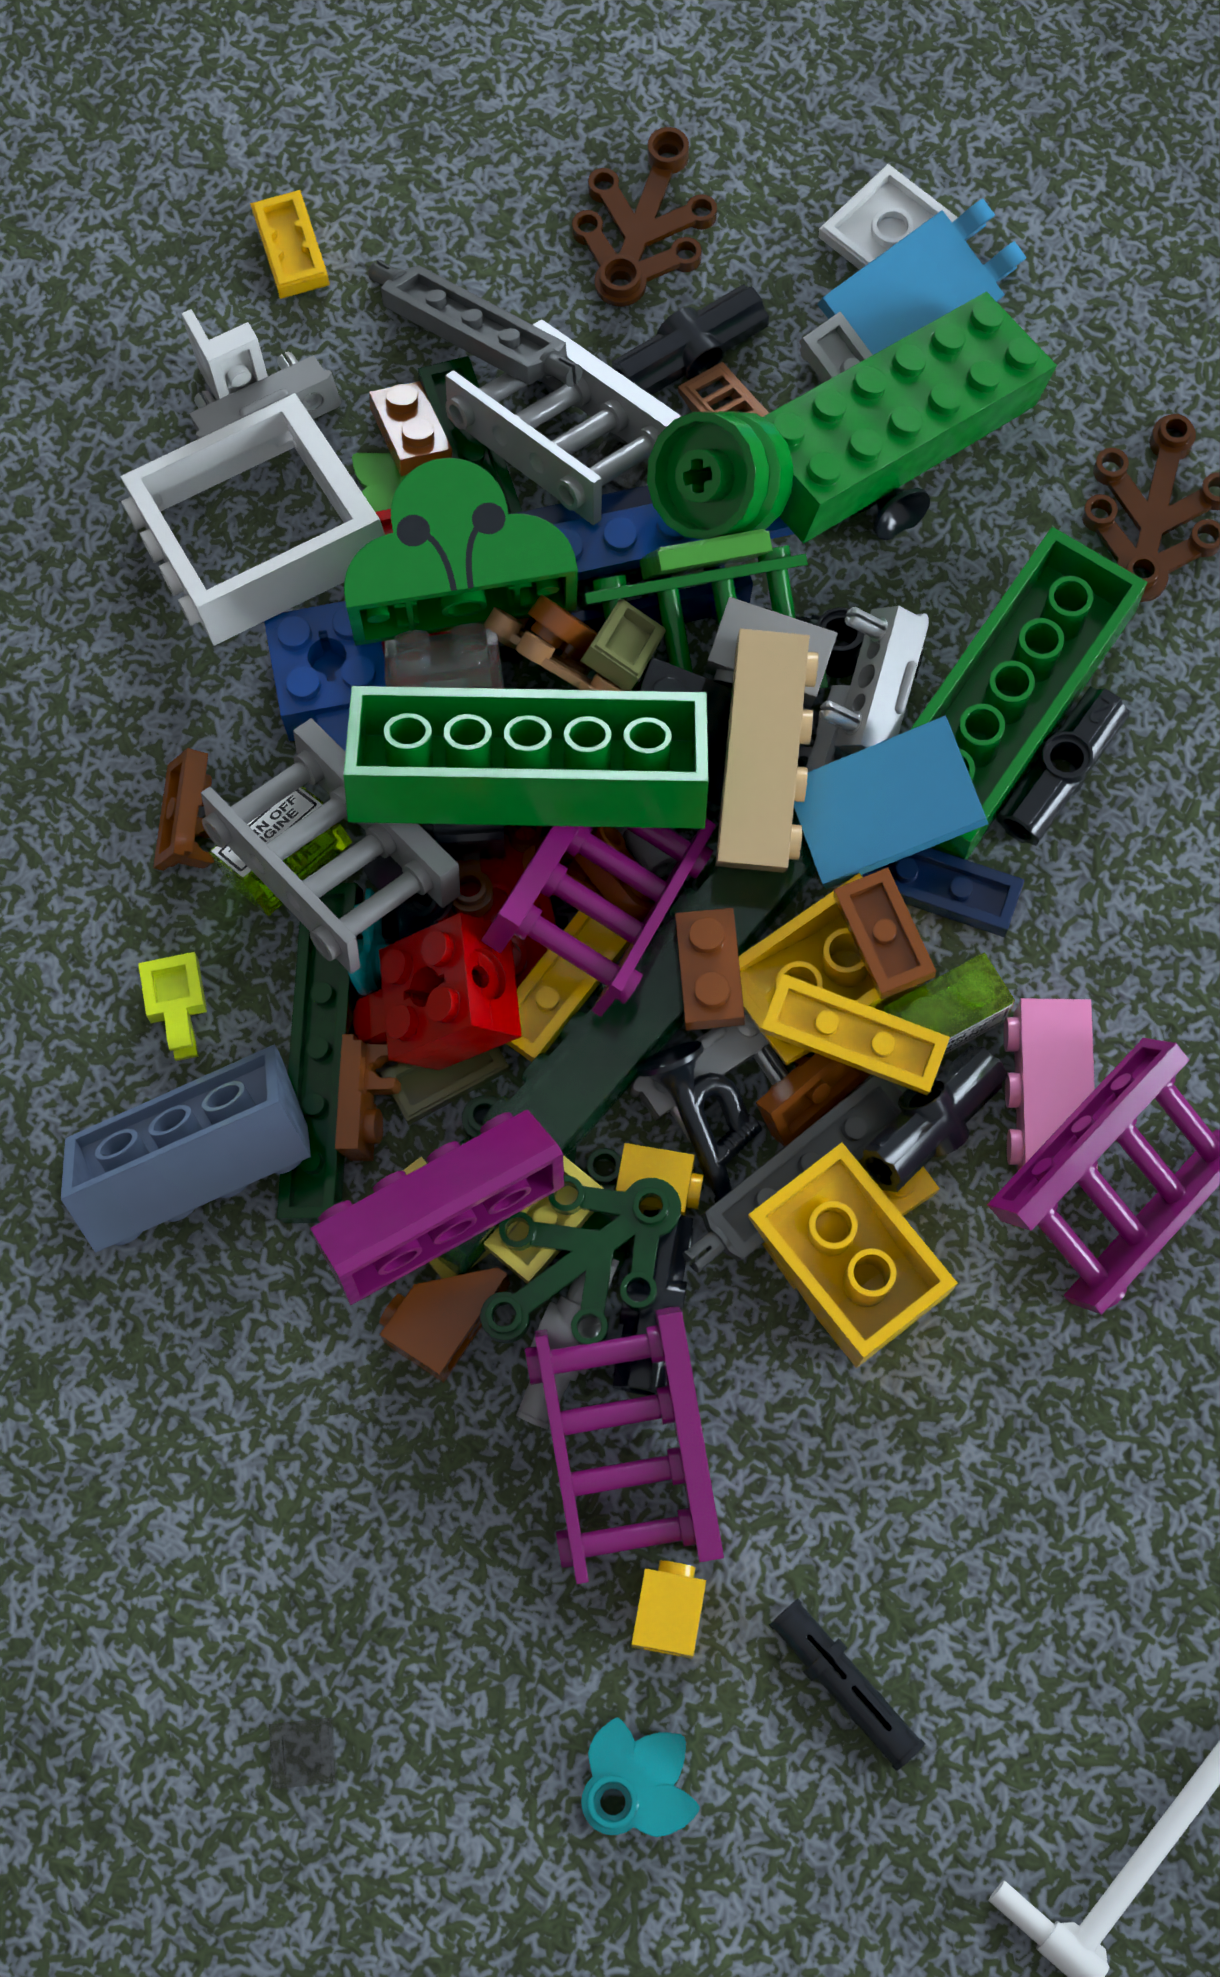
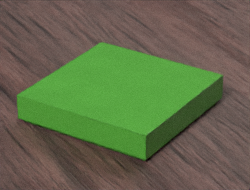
M760 529L660 547L643 556L639 562L642 578L646 580L750 561L773 550L769 531Z

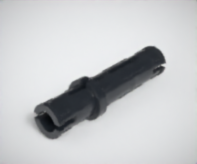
M797 1598L769 1626L781 1636L807 1666L803 1671L804 1674L811 1681L817 1678L855 1724L862 1729L892 1763V1767L898 1771L924 1747L925 1742L916 1736L888 1704L882 1694L874 1688L845 1655L844 1652L847 1646L840 1638L833 1641Z

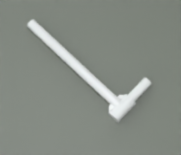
M1220 1740L1080 1926L1075 1922L1060 1923L1056 1921L1052 1923L1005 1880L995 1889L988 1901L1038 1944L1036 1950L1067 1977H1105L1109 1970V1965L1107 1963L1106 1949L1100 1943L1220 1785Z

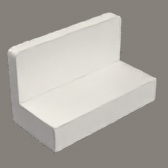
M192 309L181 313L198 368L216 401L268 377L258 338L249 322L209 340Z

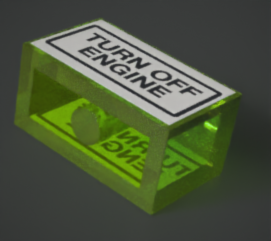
M302 786L247 825L265 843H268L319 808L324 802ZM338 822L287 857L283 862L303 881L332 861L352 841ZM216 845L208 852L232 886L268 917L283 904L228 845L223 848Z
M984 952L884 1006L883 1012L949 1036L950 1039L944 1053L945 1055L1004 1023L1005 1018L1009 1016L1015 1003V999Z

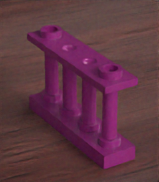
M706 819L705 829H699L690 841L669 828L625 827L677 861L666 881L590 833L593 829L592 827L552 826L481 941L501 954L513 935L522 940L526 936L532 938L606 985L591 1010L602 1017L615 999L625 1004L639 984L643 974L637 971L635 967L687 876L689 875L696 879L711 857L713 850L705 844L716 824ZM566 852L575 857L579 853L654 901L644 920L640 922L566 875L565 873L568 868L559 863L563 854ZM542 893L548 898L552 894L556 895L628 941L630 944L618 965L541 917L540 914L543 910L533 904L538 895Z
M1142 1038L987 1204L1002 1222L1030 1231L1038 1225L1080 1276L1063 1296L1073 1305L1101 1315L1107 1308L1114 1306L1124 1297L1127 1286L1220 1185V1130L1215 1129L1212 1133L1174 1085L1175 1076L1190 1061L1177 1043ZM1154 1098L1196 1150L1175 1174L1135 1126L1138 1115ZM1115 1140L1158 1192L1136 1216L1096 1168L1099 1157ZM1075 1183L1079 1184L1119 1233L1098 1258L1092 1254L1057 1212L1058 1202Z
M679 1306L655 1310L657 1325L646 1327L647 1333L550 1350L547 1329L535 1331L536 1346L525 1348L531 1385L543 1383L567 1524V1529L556 1531L561 1567L568 1568L574 1566L577 1584L589 1582L586 1558L666 1543L682 1541L683 1547L695 1545L699 1562L724 1558L683 1314ZM651 1358L652 1364L664 1363L667 1386L656 1388L657 1394L560 1410L555 1374ZM661 1419L663 1425L674 1423L678 1447L668 1448L667 1455L571 1472L565 1435ZM672 1480L673 1486L680 1484L685 1486L688 1508L678 1509V1516L581 1533L576 1496Z

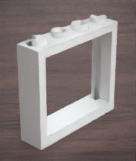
M295 393L121 476L130 496L122 500L121 503L136 531L143 527L146 528L145 531L140 533V536L154 563L164 559L165 563L158 567L172 595L184 593L185 596L178 599V602L190 626L200 622L214 646L343 583L347 569L358 551L370 541L385 535L379 517ZM295 448L344 524L206 590L162 516L161 511Z

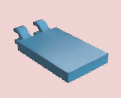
M982 198L953 222L941 210L822 297L817 305L828 319L841 311L863 343L874 355L986 291L998 302L1005 294L997 283L1013 272L1017 265L1027 257L1016 242L1013 241L984 265L980 262L966 240L981 231L986 226V223L995 216L994 212Z

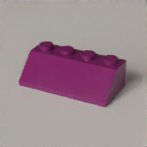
M528 1109L515 1116L511 1112H505L492 1118L480 1128L481 1135L461 1146L458 1141H453L439 1147L427 1157L428 1164L406 1175L405 1171L394 1172L377 1182L372 1189L374 1193L355 1204H352L350 1200L342 1201L331 1206L318 1217L320 1223L311 1227L310 1230L350 1305L564 1187L563 1152L556 1141Z

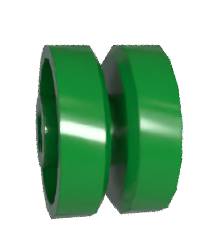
M735 411L692 412L674 419L658 435L648 459L647 485L653 507L668 527L684 537L705 540L767 529L783 513L790 498L793 486L794 465L788 443L774 424L756 413Z

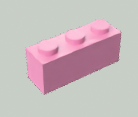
M1021 998L1013 1017L1005 1018L1004 1049L1005 1052H1014L1015 1073H1007L1005 1101L1007 1108H1016L1017 1128L1008 1130L1007 1161L1009 1165H1018V1171L1095 1090L1091 999Z

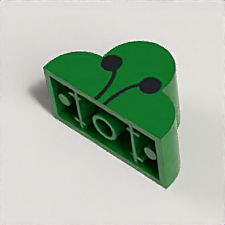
M440 458L428 461L416 467L405 476L397 487L392 499L391 523L393 533L380 536L362 547L352 559L344 581L346 608L355 646L484 625L494 607L504 610L517 619L530 618L532 616L528 614V611L541 594L567 611L577 610L578 568L574 551L565 535L552 523L540 517L528 514H508L505 496L494 477L479 465L457 458Z

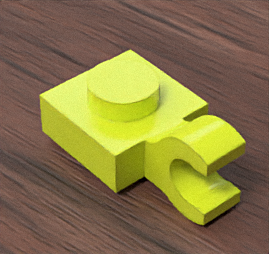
M191 952L138 963L148 1020L150 1023L165 1021L168 1047L170 1051H173L175 1061L198 1057L195 1033L190 1015L205 1013L207 1008L200 965L196 953Z

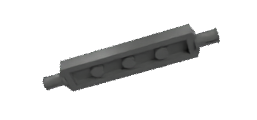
M378 259L376 260L377 264L373 262L369 267V279L382 285L383 306L528 385L544 376H552L565 383L568 387H573L574 384L577 385L583 372L582 367L567 360L566 342L420 265L403 270L396 269Z
M874 1075L871 1076L700 1215L703 1218L708 1233L682 1253L685 1261L689 1262L706 1249V1253L690 1265L695 1272L699 1273L723 1251L737 1262L743 1260L765 1242L748 1218V1214L841 1142L858 1161L863 1156V1149L901 1113L898 1101L908 1088Z

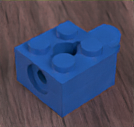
M345 601L282 612L264 621L280 715L289 742L295 741L293 730L312 718L346 751L351 687H391L383 643L377 642L355 646Z

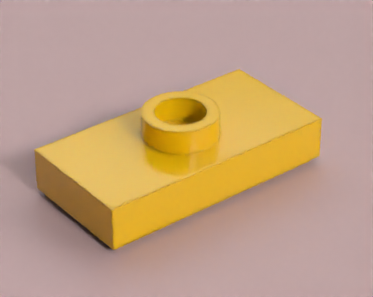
M297 190L250 203L280 299L329 286L327 270L301 191Z

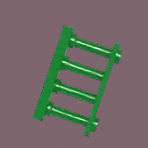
M790 545L772 548L773 551L757 557L758 562L632 585H627L625 575L593 580L594 592L582 594L583 605L602 602L604 618L606 620L619 599L623 600L624 598L657 593L662 626L666 630L664 638L669 664L693 673L679 588L711 583L718 625L720 626L729 597L737 599L733 579L766 573L772 611L796 619L788 569L808 565L806 553L791 556ZM826 670L819 689L828 687ZM638 681L636 682V684L634 685V687L631 689V691H636L637 686H638V684H639Z

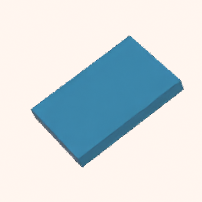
M946 715L809 771L805 801H794V809L800 825H802V830L821 882L826 889L848 881L858 873L863 875L989 824Z

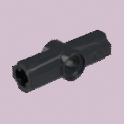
M743 284L697 312L691 307L682 308L674 312L661 324L656 336L613 360L612 368L650 395H653L683 376L690 380L700 374L699 371L704 368L708 370L718 365L727 350L768 327L769 315L765 310L762 298L752 286L747 287Z
M1090 686L1058 732L1046 741L1040 757L998 813L996 821L1003 826L1008 835L1021 843H1030L1037 846L1070 798L1081 789L1088 773L1129 718L1130 711L1124 706L1120 697L1106 688L1096 689ZM1055 759L1066 760L1074 766L1076 771L1062 772L1056 769L1051 761Z
M969 1046L934 1080L928 1095L907 1089L900 1096L898 1105L901 1113L863 1149V1156L858 1160L883 1191L898 1192L932 1157L947 1155L957 1150L967 1141L970 1132L966 1123L1002 1088V1082L1008 1077L1001 1060L992 1056L985 1047Z
M661 1209L644 1210L643 1215L654 1217L661 1212ZM681 1214L675 1228L670 1233L659 1237L653 1276L657 1286V1298L650 1308L643 1311L632 1310L622 1301L620 1324L623 1325L621 1338L647 1333L646 1327L657 1325L655 1310L679 1306L682 1311L687 1282L683 1281L686 1261L682 1253L691 1246L693 1218ZM635 1281L628 1287L627 1295L633 1301L640 1302L648 1298L651 1289L647 1283ZM651 1358L615 1364L613 1373L614 1389L649 1396L657 1394L656 1388L666 1385L663 1362L652 1364Z

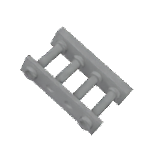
M541 319L533 325L566 342L567 360L582 367L583 372L577 385L574 384L573 387H568L565 383L552 376H544L538 381L543 382L554 391L520 412L513 414L498 402L528 384L504 373L482 387L477 388L453 370L445 375L447 397L445 407L447 416L457 428L468 432L556 497L564 507L575 511L594 525L601 521L602 486L643 460L649 459L658 435L674 419L682 416ZM571 406L577 407L591 416L552 441L534 429ZM608 432L616 434L629 443L590 468L571 456Z
M310 718L293 730L297 755L294 756V764L230 807L211 787L202 791L201 796L206 815L202 819V824L211 840L218 847L223 848L228 845L310 931L311 940L320 954L328 961L336 958L352 974L360 968L356 936L416 893L420 895L428 893L444 908L460 896L459 866L419 824L358 823L365 830L366 837L302 881L283 860L342 819L348 821L343 777L345 751ZM306 783L311 785L318 783L329 794V801L268 843H265L247 825ZM378 856L384 858L391 856L402 867V875L340 919L319 899Z

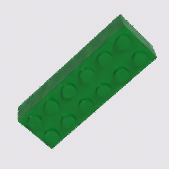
M986 291L762 417L774 424L786 440L794 465L792 493L783 513L779 517L803 544L1027 412L1038 403L1057 365Z
M1051 527L911 728L914 729L945 715L948 719L989 824L931 848L965 860L974 851L1000 810L1044 748L1046 741L1052 736L1135 614L1148 583L1054 527Z
M352 686L343 773L348 822L705 829L708 794L707 693Z

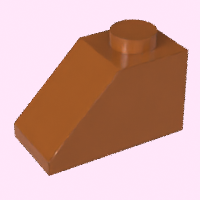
M496 1267L414 1284L406 1297L398 1293L388 1304L379 1321L384 1326L379 1335L387 1346L444 1383L482 1327L480 1313L484 1302L495 1293L505 1292L510 1286L508 1274Z

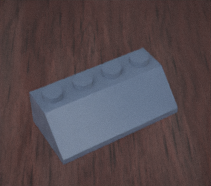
M275 1044L65 1138L61 1201L95 1253L112 1245L120 1246L130 1243L145 1230L166 1221H179L190 1215L195 1208L219 1197H233L242 1192L249 1184L273 1173H287L296 1168L302 1160L311 1157L308 1125L282 1057Z

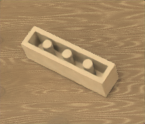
M739 629L736 641L715 866L784 873L788 868L789 859L799 860L802 825L792 824L794 801H805L808 776L807 767H798L799 745L810 744L813 724V710L803 709L805 687H815L819 657L818 652H808L810 635Z

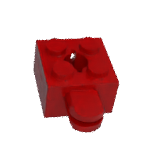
M458 913L380 949L379 959L382 988L358 999L353 1013L355 1034L359 1040L369 1044H387L388 1060L434 1070H442L521 1038L511 939L500 954L481 941L492 921Z

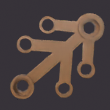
M494 607L484 625L480 626L481 630L495 640L517 650L529 660L541 665L579 690L624 691L598 672L592 680L589 679L587 676L592 668L581 660L579 662L565 652L561 656L554 652L555 648L551 644L530 633L525 627L530 618L517 619L504 610Z

